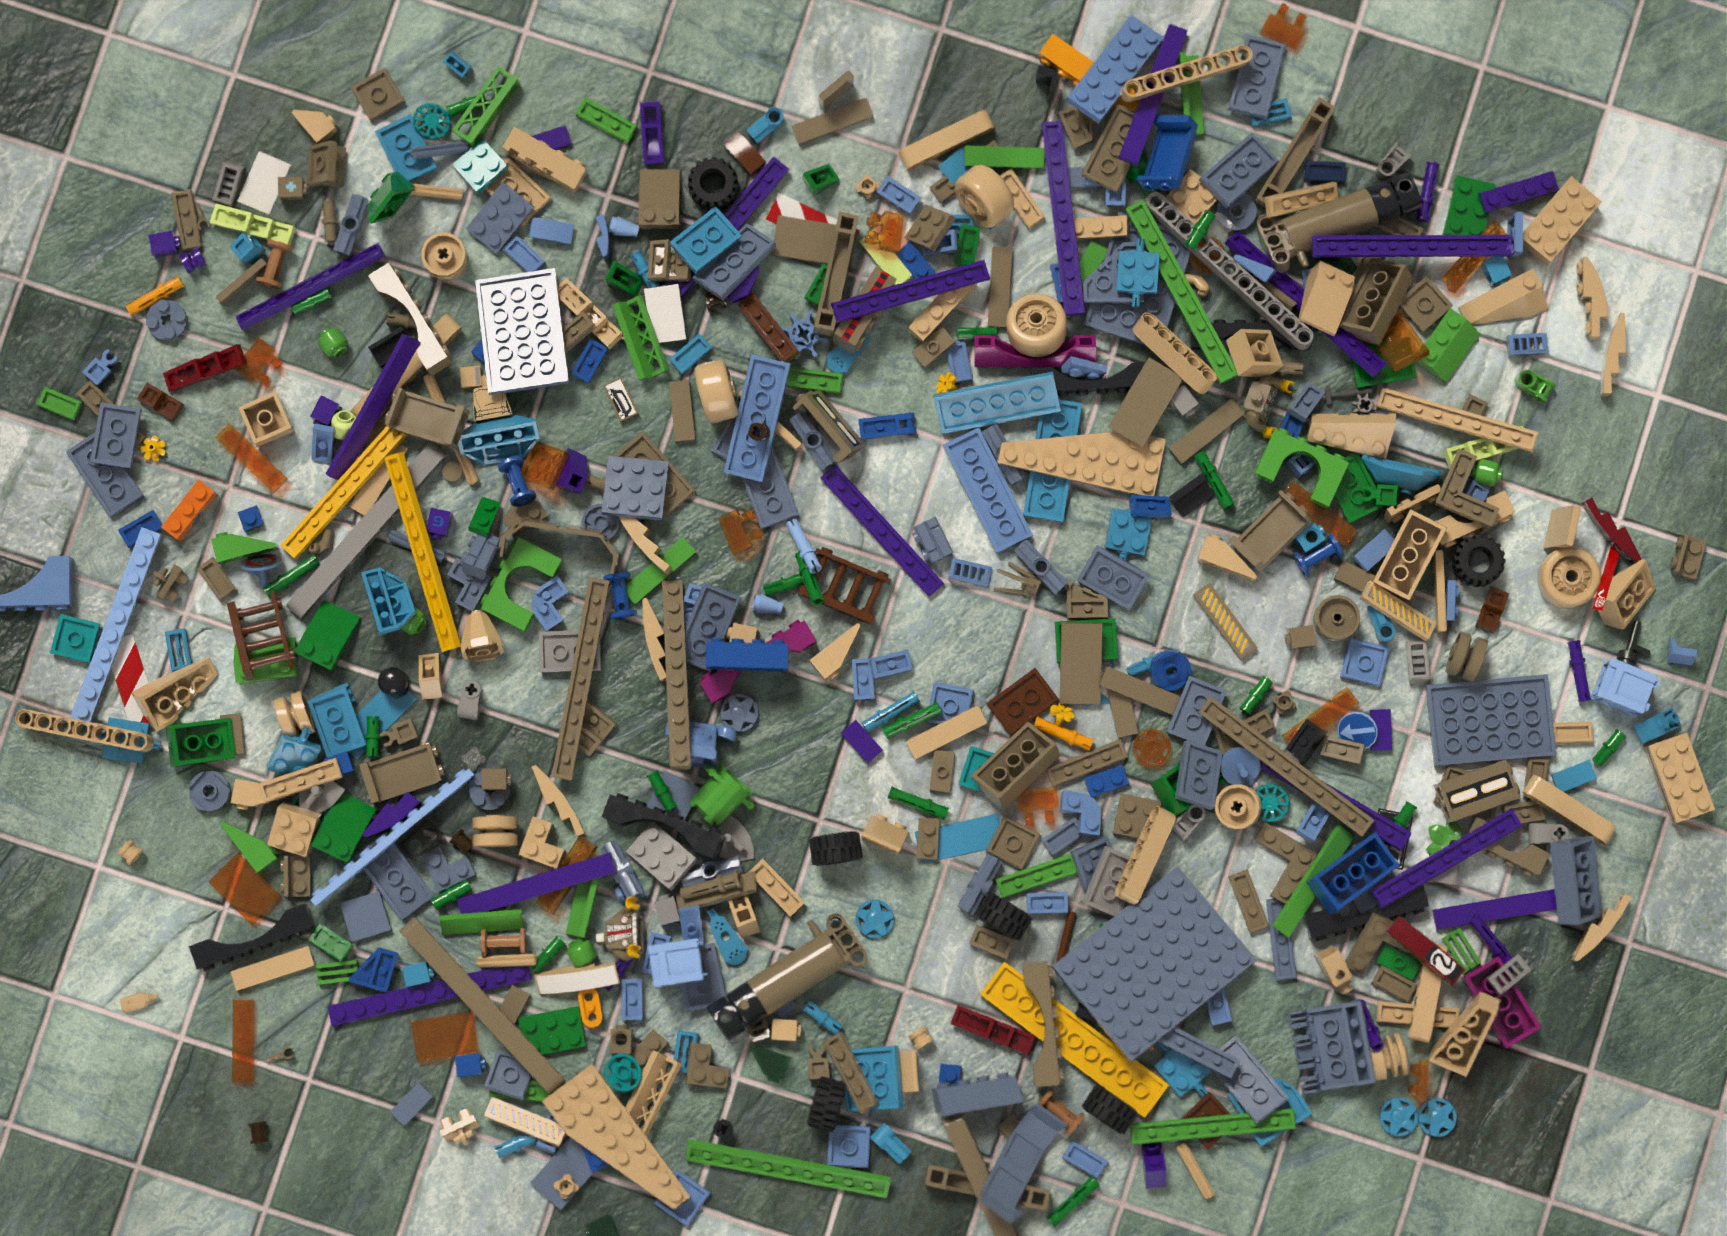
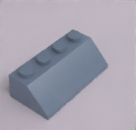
M1594 836L1562 839L1550 843L1558 923L1580 925L1602 917Z
M1009 1072L998 1073L996 1078L990 1079L988 1075L979 1076L977 1081L969 1082V1079L957 1080V1084L949 1085V1082L938 1083L936 1088H932L935 1113L943 1116L1022 1103L1024 1101L1016 1077L1009 1075Z

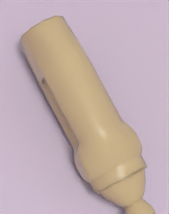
M141 992L124 997L120 1000L121 1009L123 1012L128 1013L145 1008L154 999H158L159 995Z

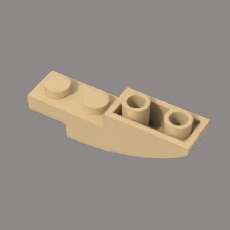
M1582 257L1580 262H1577L1576 267L1577 275H1580V282H1577V294H1580V300H1588L1585 303V314H1588V322L1585 323V334H1588V340H1597L1600 337V320H1605L1608 317L1606 296L1595 267L1588 257Z

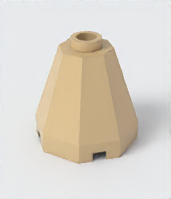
M481 610L472 611L466 617L461 642V652L464 660L469 661L468 657L473 658V662H482L497 658L499 651L500 654L504 653L501 638L487 613Z

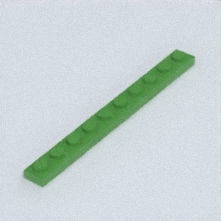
M1144 200L1127 207L1125 212L1140 239H1145L1144 246L1147 252L1160 253L1159 274L1211 369L1216 373L1218 382L1222 384L1238 376L1232 360Z
M692 1139L688 1140L685 1157L687 1161L887 1198L891 1179L888 1176Z

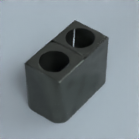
M424 818L399 841L398 846L408 858L416 860L444 834L431 819ZM425 827H435L437 830L436 838L433 840L425 839L423 836ZM414 839L419 840L422 844V850L417 854H412L408 850L409 842Z

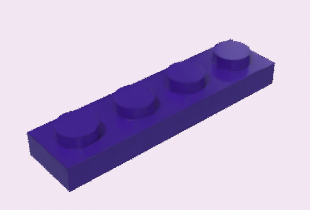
M1551 171L1481 192L1478 196L1484 213L1556 192L1559 190L1554 172Z

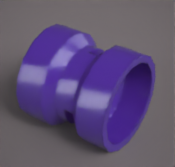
M199 247L193 249L189 254L184 253L180 255L188 274L197 267L207 266Z

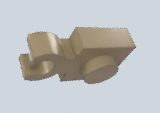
M411 718L392 725L393 732L383 731L380 733V737L387 735L390 738L389 742L383 744L384 747L391 746L395 740L401 745L419 738Z
M820 1044V1051L817 1053L813 1051V1047L810 1045L809 1054L813 1059H807L809 1081H817L821 1076L830 1078L828 1058H822L824 1045Z

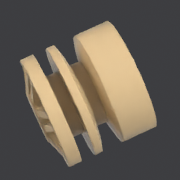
M1399 1033L1392 1034V1042L1389 1035H1384V1048L1378 1052L1373 1051L1370 1045L1376 1081L1387 1079V1069H1390L1393 1077H1398V1068L1402 1076L1408 1075L1407 1051Z

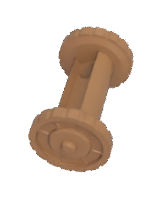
M268 240L267 245L272 250L264 277H256V282L266 287L281 289L282 284L277 281L285 252H292L293 247L282 242Z
M521 928L520 935L488 936L486 929H481L480 945L482 957L487 956L488 949L520 948L521 954H526L528 940L526 939L525 928Z
M1051 1087L1045 1095L1040 1097L1038 1104L1067 1124L1065 1134L1069 1136L1075 1128L1079 1127V1123L1085 1114L1080 1113L1076 1116L1052 1096L1054 1089Z

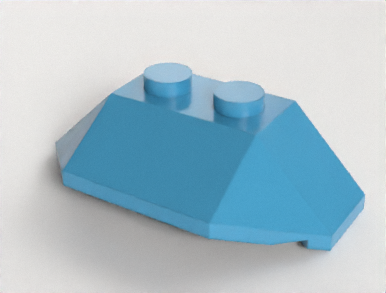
M513 415L474 423L463 430L458 446L461 455L467 456L483 465L502 462L507 458L515 456L524 458L540 440L536 419Z
M1365 454L1361 455V460L1375 485L1398 486L1399 493L1406 495L1419 491L1442 474V471Z
M381 567L361 572L379 635L400 630L416 615L406 582L386 572Z

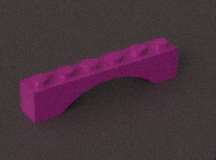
M1075 335L1063 342L1055 352L1043 357L1026 356L1018 352L1011 344L1000 340L996 336H974V367H1062L1071 356L1096 363L1095 335Z
M796 620L789 625L790 629L785 632L780 630L771 635L772 639L766 642L772 644V640H784L785 644H789V652L800 653L816 644L817 640L805 620L802 622ZM719 670L714 674L710 671L701 677L702 681L699 683L712 705L730 695L735 681L743 671Z

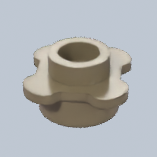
M1284 691L1279 696L1274 695L1272 698V702L1276 704L1279 714H1283L1288 709L1293 710L1296 706L1289 691Z

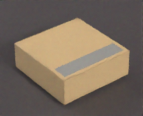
M480 366L460 367L461 388L482 387Z

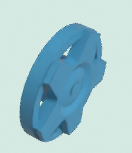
M870 900L863 903L856 913L858 929L862 934L870 938H880L886 935L894 923V915L891 908L880 900ZM871 904L869 910L863 909L866 905ZM880 904L885 906L888 911H882ZM859 918H861L864 921L862 928L859 923ZM891 920L889 927L886 929L885 922ZM872 930H875L878 933V935H872L869 933Z
M1396 1097L1389 1099L1382 1105L1379 1112V1121L1387 1133L1394 1136H1404L1416 1127L1418 1113L1412 1102L1405 1098ZM1400 1101H1403V1102L1407 1103L1408 1105L1405 1106V1107H1403V1106L1401 1105ZM1391 1103V1109L1384 1111L1387 1105ZM1414 1113V1121L1412 1122L1410 1116ZM1383 1120L1388 1121L1390 1123L1389 1129L1386 1127ZM1400 1128L1406 1129L1405 1132L1398 1133Z
M1433 1098L1421 1105L1418 1111V1123L1426 1134L1441 1137L1450 1133L1455 1127L1457 1120L1456 1111L1448 1101L1441 1098ZM1436 1101L1442 1102V1103H1444L1445 1105H1443V1106L1440 1107V1106H1438V1104L1436 1103ZM1427 1105L1428 1112L1422 1114L1423 1109ZM1451 1112L1453 1115V1120H1451L1448 1117ZM1423 1123L1429 1124V1131L1424 1127ZM1441 1128L1448 1129L1443 1133H1439Z

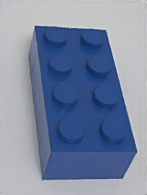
M711 638V642H706L707 670L788 672L789 644H785L784 640H772V644L760 639H753L752 643H744V639H731V642H724L722 638Z
M1375 832L1307 881V884L1329 914L1332 915L1400 865Z

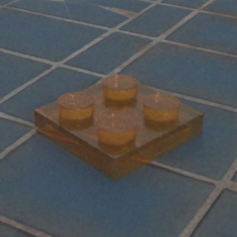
M537 442L530 450L521 470L524 480L554 490L570 453Z

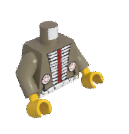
M1263 376L1258 382L1252 381L1243 406L1246 422L1258 432H1262L1263 437L1266 439H1270L1272 432L1277 429L1276 427H1266V421L1277 390L1279 388L1280 391L1292 393V391L1288 390L1290 384L1295 385L1292 381L1281 380L1273 376Z
M631 896L627 897L626 905L623 909L615 914L612 919L606 921V932L596 934V942L599 946L606 945L607 949L615 957L626 962L633 958H640V954H644L643 917L635 911V909H640V905L636 904L638 897Z

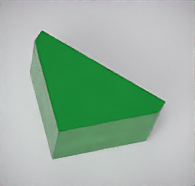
M830 164L820 166L803 174V181L813 196L818 195L840 180Z
M613 261L605 280L608 285L636 296L643 278L618 262Z

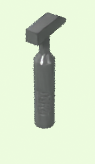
M1327 385L1324 390L1326 404H1332L1331 398L1333 397L1349 398L1356 397L1357 395H1372L1371 387L1341 390L1339 393L1331 394L1330 385Z

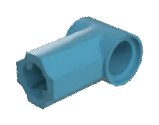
M772 107L746 131L758 144L776 128L784 124V115L779 108ZM777 113L780 115V119L777 122L770 121L772 114Z
M1368 606L1367 610L1374 626L1377 640L1381 643L1390 642L1396 632L1390 618L1373 607ZM1387 628L1391 633L1390 637H1383L1380 634V630Z
M885 1123L870 1136L882 1150L885 1149L899 1164L912 1152Z

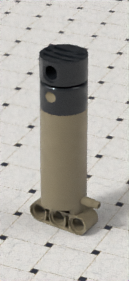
M1405 172L1389 178L1388 181L1383 180L1278 221H1275L1273 217H1267L1266 214L1261 215L1257 219V234L1276 272L1283 273L1288 271L1290 259L1296 256L1303 268H1306L1309 264L1305 253L1312 251V236L1354 235L1397 219L1400 216L1420 210L1422 208L1421 198L1411 174ZM1264 225L1270 226V227L1267 228V229L1262 228V226H1264ZM1271 242H1277L1278 244H1277V245H1270L1269 243H1271ZM1282 258V259H1285L1286 261H1284V262H1278L1277 260Z
M833 913L829 915L826 921L827 929L823 932L820 931L813 920L808 921L807 924L815 936L814 938L727 993V999L722 996L706 1007L727 1041L732 1040L745 1031L743 1024L746 1028L752 1027L850 963L855 968H861L866 964L867 953L841 914ZM832 919H839L841 926L839 928H832L829 923ZM843 936H850L853 941L850 945L845 946L841 943V938ZM861 953L864 957L863 961L860 963L854 962L852 959L853 954ZM723 1015L731 1016V1020L727 1023L722 1022L720 1019Z

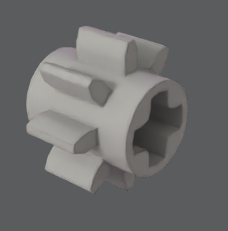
M1368 394L1363 398L1357 395L1358 402L1354 401L1351 403L1352 406H1355V410L1352 413H1358L1359 415H1370V410L1376 411L1377 409L1373 406L1375 399L1370 400ZM1367 403L1368 405L1366 409H1361L1359 407L1361 404Z

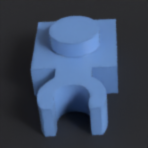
M108 349L103 352L100 361L95 357L82 371L97 386L112 372L108 367L115 365L119 360L116 356L112 360H108L107 357L111 353Z

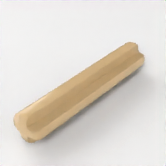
M413 184L416 188L410 194L462 200L463 198L462 189Z
M535 954L477 957V967L531 966L537 963Z
M1185 1142L1177 1145L1176 1149L1203 1197L1209 1199L1214 1195V1191Z

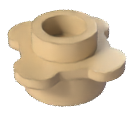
M864 175L860 184L856 185V191L863 193L866 199H870L874 191L878 190L880 186L869 175Z
M565 1174L563 1179L555 1181L554 1188L558 1189L563 1199L569 1197V1194L578 1190V1184L572 1181L570 1174Z

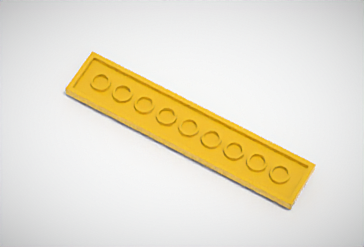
M1003 962L980 995L1043 1042L1045 1023L1039 1003L1032 992L1024 985L1023 975L1006 962ZM1051 998L1052 1006H1056L1057 1018L1053 1019L1054 1027H1058L1059 1039H1055L1056 1048L1060 1047L1061 1056L1106 1090L1129 1104L1138 1114L1145 1118L1169 1084L1137 1060L1130 1063L1114 1043L1054 998Z

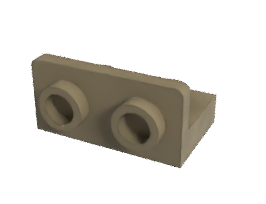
M1684 533L1682 537H1678L1675 548L1678 551L1676 556L1672 557L1670 567L1673 568L1671 574L1696 580L1707 541Z
M284 856V860L280 862V870L284 872V881H281L280 885L281 893H284V897H311V856Z

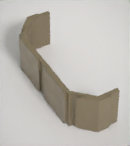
M525 518L521 520L519 525L516 523L500 536V557H503L505 553L507 537L523 526L599 537L613 555L611 574H614L615 567L618 564L619 550L609 537H605V532H602L600 529L575 525L563 526L556 522Z

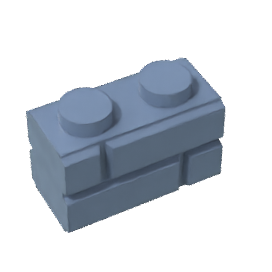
M936 516L914 527L913 538L917 544L921 543L924 549L921 553L926 562L930 561L931 565L953 555L954 552Z
M479 534L476 537L472 536L468 544L470 549L468 553H463L460 563L463 564L462 571L484 580L499 551L500 538L493 535H488V537Z

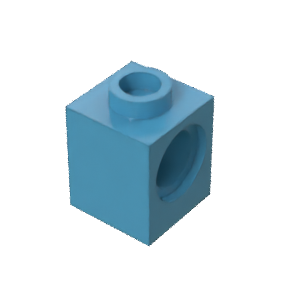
M242 233L230 246L241 261L252 265L266 252V249L256 237L246 233Z
M1492 257L1481 264L1491 287L1494 285L1500 286L1512 276L1504 257Z
M1313 523L1305 528L1294 541L1304 555L1326 540L1324 537L1326 533L1321 525L1317 526L1316 523ZM1313 533L1316 536V541L1313 543L1308 542L1306 534Z
M428 962L402 967L406 987L432 982L431 977H435L434 970Z

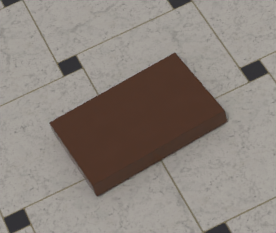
M1034 668L986 704L1007 733L1012 736L1027 722H1031L1058 702L1059 699L1038 670Z

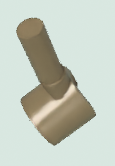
M196 204L195 208L199 218L197 225L203 231L201 228L202 222H207L208 228H210L211 224L205 219L200 204Z
M285 1047L281 1053L265 1058L266 1063L282 1058L291 1059L294 1055L290 1057L284 1055V1051L291 1049V1047Z

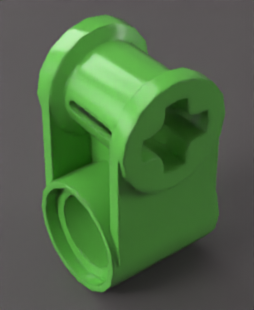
M1524 370L1515 377L1517 388L1542 403H1547L1550 391L1556 387L1555 383L1531 370ZM1522 375L1529 377V385L1522 382Z

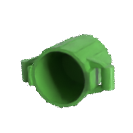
M710 763L705 765L704 769L711 777L691 797L692 800L689 802L692 807L695 806L705 816L704 819L709 824L713 823L715 827L718 824L721 825L741 803H744L748 809L754 807V803L749 798L753 791L749 787L746 788L722 763L716 769Z

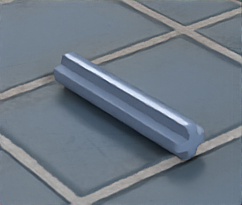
M466 141L412 147L410 154L412 159L461 154L469 150V145Z
M391 530L388 539L411 550L408 537L395 530ZM432 547L435 560L441 563L445 558V553Z

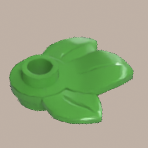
M1455 821L1446 823L1445 827L1442 825L1429 826V835L1434 842L1426 850L1432 855L1451 844V842L1460 839V826Z

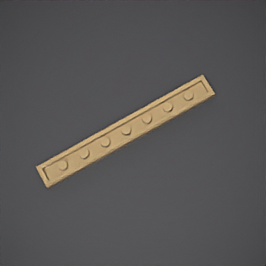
M1383 387L1376 408L1532 453L1539 434L1537 431Z

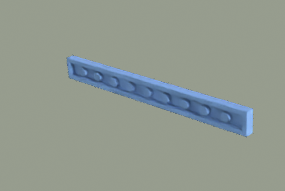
M141 527L70 718L92 722L162 534Z
M470 769L459 771L454 776L456 779L451 784L446 782L438 789L440 791L439 794L435 797L431 795L423 801L424 806L421 809L417 810L415 808L407 815L408 819L404 823L399 821L391 828L393 832L387 837L384 834L375 841L377 845L371 850L369 847L359 855L361 858L357 862L351 861L343 868L345 872L340 876L335 874L327 881L329 883L328 886L324 889L320 887L313 892L311 902L316 907L322 904L422 819L427 817L474 777L473 772Z

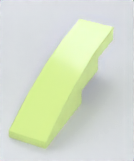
M215 204L210 219L211 224L239 233H246L266 241L282 242L291 246L296 230L294 226L219 204Z
M1480 438L1447 448L1443 452L1450 469L1458 448L1477 456L1475 462L1519 448Z

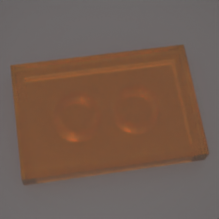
M1401 312L1395 314L1380 345L1374 344L1394 372L1430 355L1429 349Z
M239 853L209 881L251 925L281 897L259 873H256L253 867Z
M472 1011L411 1021L417 1062L479 1052Z

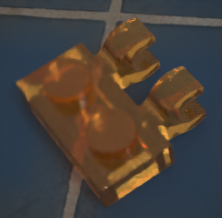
M1282 3L1276 16L1271 13L1269 14L1260 32L1296 50L1305 34V31L1300 28L1307 16L1300 12L1294 24L1291 25L1283 20L1289 6Z
M884 211L882 215L871 212L870 217H867L866 225L870 227L881 226V231L878 233L869 230L868 235H865L864 243L869 245L879 244V250L898 254L901 247L904 215Z
M258 337L244 355L246 364L235 368V370L251 382L254 378H257L267 385L271 379L260 371L268 361L275 368L279 369L283 363L273 355L276 350Z
M734 510L718 517L733 555L752 548L751 541L764 537L762 529H755L747 533L744 522L757 518L754 510H749L742 514L739 513V510Z
M1056 787L1024 790L1016 798L1018 812L1024 811L1025 826L1034 825L1032 810L1044 809L1045 823H1054L1053 808L1059 807Z
M1419 1059V1063L1411 1064L1410 1073L1417 1075L1416 1084L1409 1085L1408 1093L1415 1096L1414 1100H1426L1430 1060Z

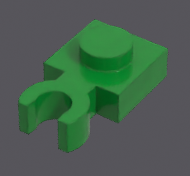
M1378 484L1377 490L1370 486L1363 487V490H1369L1371 493L1367 498L1362 497L1363 501L1370 502L1376 499V505L1397 506L1398 486Z

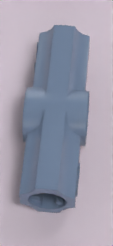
M352 194L346 214L341 220V228L333 249L334 252L350 257L357 235L361 231V223L369 199ZM355 221V228L351 230L346 228L348 222Z
M802 411L789 420L821 470L823 471L836 463L833 454L806 413ZM811 436L819 439V442L814 446L809 445L807 442Z
M995 424L984 430L982 434L997 461L1000 444L1007 441L999 426ZM999 464L1010 485L1026 478L1022 469Z
M1027 539L1014 550L1021 560L1033 571L1034 575L1055 595L1059 594L1068 585V582L1055 570L1048 559L1044 558ZM1044 563L1047 569L1044 572H1038L1036 565Z
M616 840L608 842L600 849L602 854L611 853L616 868V873L612 874L615 881L620 885L626 898L629 896L641 898L644 892L635 877V872L630 862L624 857Z
M987 853L978 871H975L967 886L968 889L959 902L958 908L971 915L974 914L982 898L986 896L993 883L992 880L1002 864L1001 860Z
M739 856L718 862L707 861L700 867L690 869L681 879L682 886L684 888L716 879V876L719 874L734 873V870L737 869L743 874L742 863ZM711 870H716L712 876H707Z

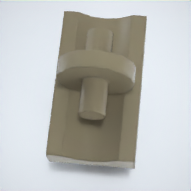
M176 564L173 565L166 577L167 568L163 567L160 573L154 570L152 574L157 578L153 584L158 587L163 580L155 595L161 599L165 598L174 602L178 592L170 588L171 585L176 581L184 586L189 577Z

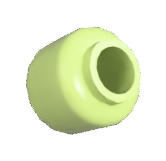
M343 410L332 417L331 427H335L334 437L336 439L344 441L356 419L353 413Z

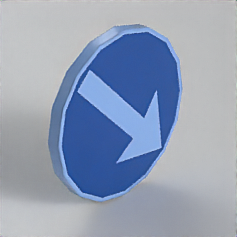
M1351 712L1341 718L1338 724V735L1340 739L1365 744L1366 749L1375 743L1378 736V728L1375 721L1369 715L1362 712Z

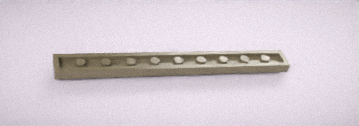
M589 577L551 776L553 778L569 781L573 779L610 581Z
M682 580L662 581L670 770L691 769Z
M1211 696L1198 712L1361 837L1374 822L1371 817Z

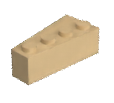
M515 126L502 147L505 156L574 193L577 192L587 174V170L584 168L585 165L576 159L572 161L562 151H555L545 142L538 141Z
M1350 413V415L1312 414L1307 431V440L1313 443L1386 459L1396 424V413H1389V415H1378V413H1370V415H1358V413Z
M1480 992L1431 1048L1428 1061L1466 1077L1497 1014L1500 1000Z

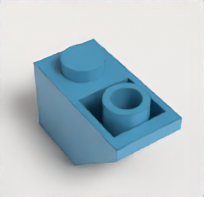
M1673 708L1634 725L1642 744L1681 726L1679 716Z

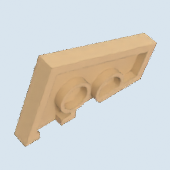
M1439 484L1414 496L1413 501L1410 499L1402 501L1396 506L1397 509H1394L1393 506L1387 508L1384 515L1387 524L1392 521L1394 524L1401 521L1410 509L1417 512L1422 509L1421 505L1427 502L1429 504L1436 502L1441 490Z

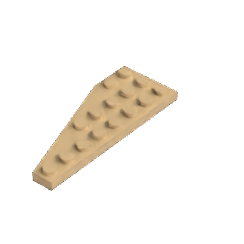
M1116 432L1004 442L1000 444L997 463L1133 495L1154 496L1166 439L1149 436L1143 448Z
M593 1064L542 1101L568 1136L671 1208L675 1209L690 1197L689 1193Z

